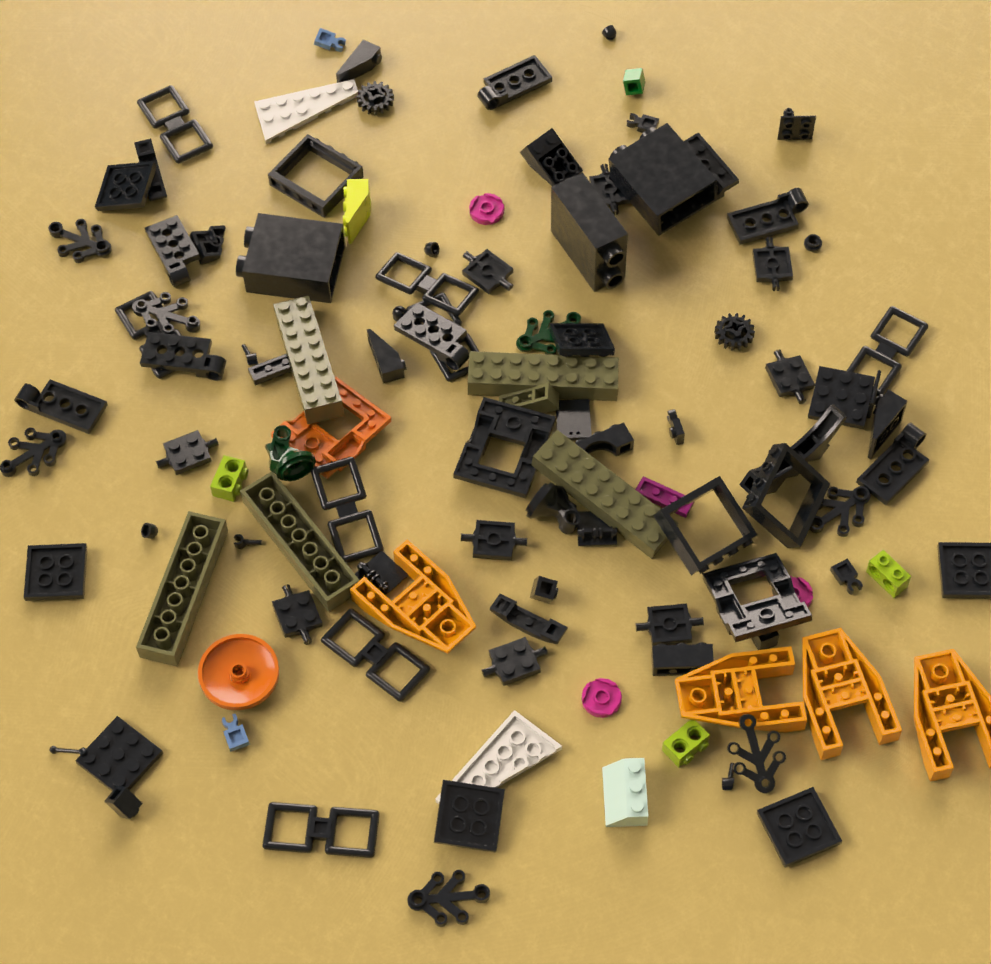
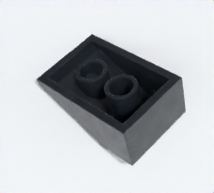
M889 389L884 395L880 394L875 402L877 406L873 411L874 419L868 451L869 459L876 454L903 420L907 400Z

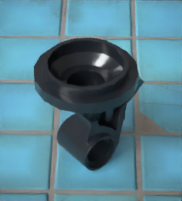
M552 482L549 484L545 483L539 489L525 510L527 511L526 516L530 519L555 516L559 523V529L564 534H572L581 521V516L576 509L577 505L569 500L564 487L554 485Z

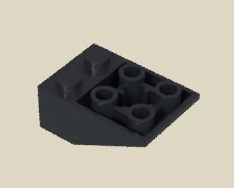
M553 128L531 142L520 152L529 166L551 186L570 179L583 171Z

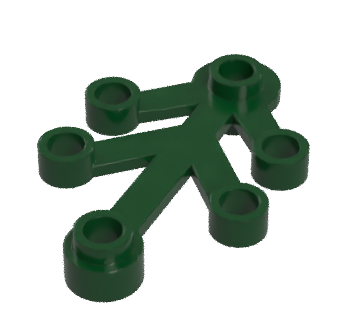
M546 310L543 313V321L539 333L534 336L532 334L538 328V320L533 317L527 320L525 334L521 335L516 341V346L520 351L529 352L534 349L543 351L547 355L556 354L555 345L537 343L541 340L554 343L548 329L550 322L554 320L553 311ZM570 312L566 316V321L562 323H581V316L577 312Z

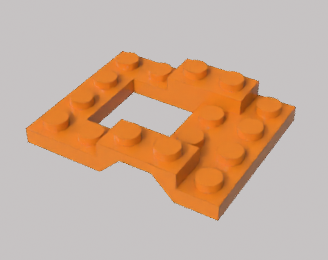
M335 377L343 407L362 420L340 441L318 426L319 422L307 424L304 411L294 420L284 421L281 424L289 427L291 430L290 447L301 451H310L314 455L316 460L314 467L351 456L356 458L366 449V444L391 422V416L338 377ZM346 466L320 474L328 479L337 470L341 472Z

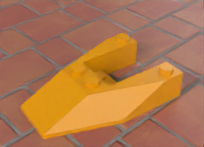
M407 539L393 551L394 562L414 582L391 601L366 577H363L350 589L351 599L365 613L391 629L448 654L476 629V625L449 576Z
M841 628L802 637L803 701L820 760L840 756L843 748L831 711L862 703L878 744L882 745L898 741L902 729L883 680Z
M792 647L731 653L676 678L674 681L681 718L740 728L739 718L743 714H750L756 719L754 730L784 733L805 730L807 717L803 701L763 706L757 679L793 675L795 661ZM746 719L744 723L748 727L752 722L750 719Z
M954 649L915 657L914 721L923 763L930 782L949 778L954 769L942 733L971 726L975 728L990 769V694Z

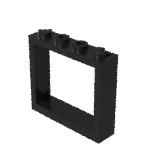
M309 134L268 174L270 186L323 218L344 198V187H347V179H362L364 177L363 167L357 161L349 159L345 154L339 153L330 145L322 143L318 138H314ZM309 151L350 174L325 201L285 178Z
M787 443L774 444L768 451L765 462L761 465V470L754 480L749 494L746 496L747 499L742 509L785 547H801L830 483ZM783 459L811 484L790 529H787L761 505Z
M720 476L660 509L654 515L655 520L691 575L697 572L700 574L710 569L708 565L712 563L716 566L724 560L723 557L725 555L731 557L739 552L738 548L740 546L746 548L754 543L752 539L758 535ZM714 491L743 537L700 562L670 515Z

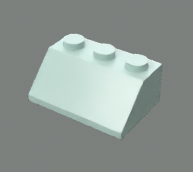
M644 758L621 759L602 767L606 827L647 826L648 803Z

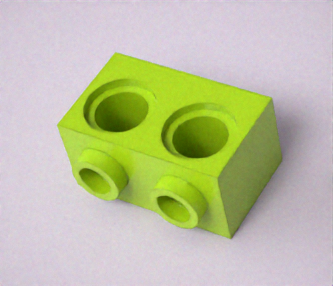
M223 455L210 485L212 496L234 502L236 496H239L241 493L243 479L246 480L249 470L246 467L245 460Z
M884 550L869 560L866 572L893 598L908 588L911 575Z
M689 720L663 742L662 751L679 768L681 765H687L694 758L693 755L698 751L702 752L708 747L710 734L696 720ZM695 735L698 736L699 739L692 740L690 736ZM682 748L684 752L678 753L675 749Z

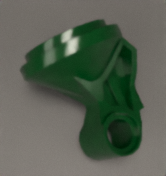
M279 425L274 429L272 443L265 444L269 455V468L280 480L296 481L311 472L316 460L310 451H301L290 447L291 430L287 426Z

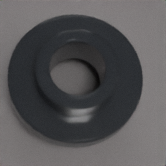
M811 234L805 238L804 247L812 252L818 251L822 247V240L818 235Z

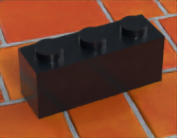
M700 642L693 645H687L686 643L667 645L661 643L652 646V675H685L713 662V644Z

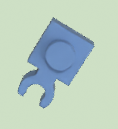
M320 28L314 45L327 50L334 47L336 51L342 52L343 46L339 44L345 45L346 39L342 37L335 38L336 33Z
M235 713L232 714L234 720L231 723L226 722L225 717L222 718L223 726L228 729L223 731L230 752L250 745L243 724L237 726L238 718Z

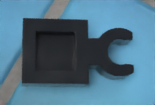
M630 113V120H627V127H637V131L641 133L652 127L657 129L659 124V118L644 114L640 118L638 115Z
M675 409L667 411L669 415L667 419L671 426L669 428L670 437L675 440L676 445L683 444L685 433L680 419L677 417Z
M848 558L831 566L830 571L840 586L846 583L847 592L850 595L854 593L852 586H857L859 590H862L863 584L860 580L855 579L858 577V573Z

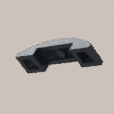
M151 138L134 142L139 162L154 161L157 165L148 193L150 201L166 198L167 194Z
M502 594L498 595L490 607V611L506 623L545 642L558 644L568 629L567 626L551 618L547 621L517 606V601Z

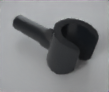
M242 344L241 347L245 352L248 365L258 364L256 353L250 354L247 346Z
M241 534L234 536L236 541H240L234 543L238 549H243L246 545H262V540L244 539Z
M730 763L728 778H722V790L733 789V765L735 763Z

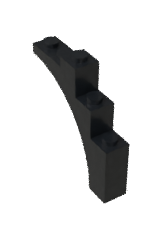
M830 405L815 425L791 448L807 463L820 460L830 446L828 443L848 417L835 405ZM784 459L767 494L776 493L786 478L799 475ZM761 466L749 470L739 484L748 494L761 470Z

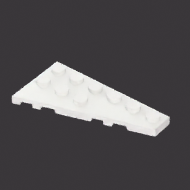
M352 79L255 101V108L266 145L271 143V140L279 136L280 138L285 135V132L297 129L318 118L319 114L330 112L331 108L336 105H343L356 98L358 89L355 80Z
M514 710L452 781L497 788L562 750V745ZM440 794L435 799V802L437 804H439Z

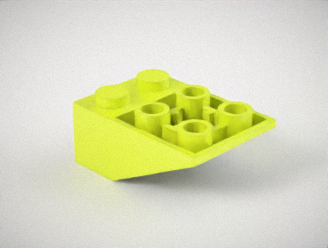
M347 179V187H344V197L347 198L343 201V211L345 212V215H343L344 236L348 237L349 244H352L371 215L369 179Z

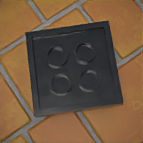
M155 162L108 165L95 204L96 210L144 208L157 167Z
M604 323L549 324V331L559 355L564 357L572 355L607 357L615 353L614 345Z
M819 366L808 418L819 420L830 405H835L848 417L842 425L864 429L875 377Z
M938 542L942 598L991 599V543Z
M87 544L28 545L24 600L84 599Z
M117 716L86 748L88 751L87 755L84 757L80 755L75 761L111 791L117 785L130 790L161 757L163 751Z
M443 780L433 843L496 853L505 789Z
M814 787L757 810V815L785 868L842 844V839Z

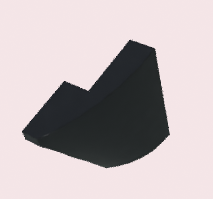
M225 225L210 226L207 231L191 232L190 239L199 253L200 265L220 258L222 253L221 247L224 241L223 235L226 229Z

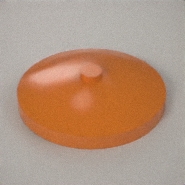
M233 634L217 640L205 651L199 663L198 679L204 695L213 704L227 710H246L261 704L272 694L279 679V664L275 652L264 640L249 634Z

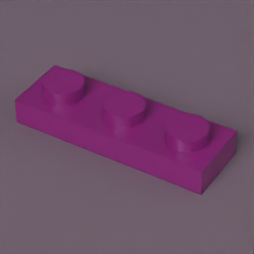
M644 476L635 489L649 501L663 508L685 496ZM695 501L675 513L686 518Z

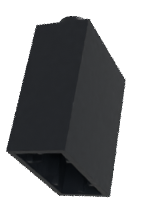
M668 123L658 129L654 127L647 129L642 133L638 141L628 147L626 145L617 147L611 153L610 158H608L610 179L658 236L718 200L717 179Z
M584 173L552 186L551 232L594 292L604 287L608 289L617 287L623 282L626 274L628 233Z
M258 213L255 226L246 227L244 247L248 248L246 256L239 255L237 258L236 276L243 277L245 289L248 293L293 299L309 296L310 301L331 303L346 246L343 224Z

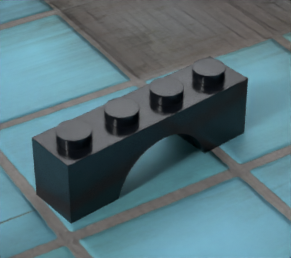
M624 422L614 424L609 429L595 432L592 436L578 439L575 442L588 454L604 450L619 456L633 450L634 439Z

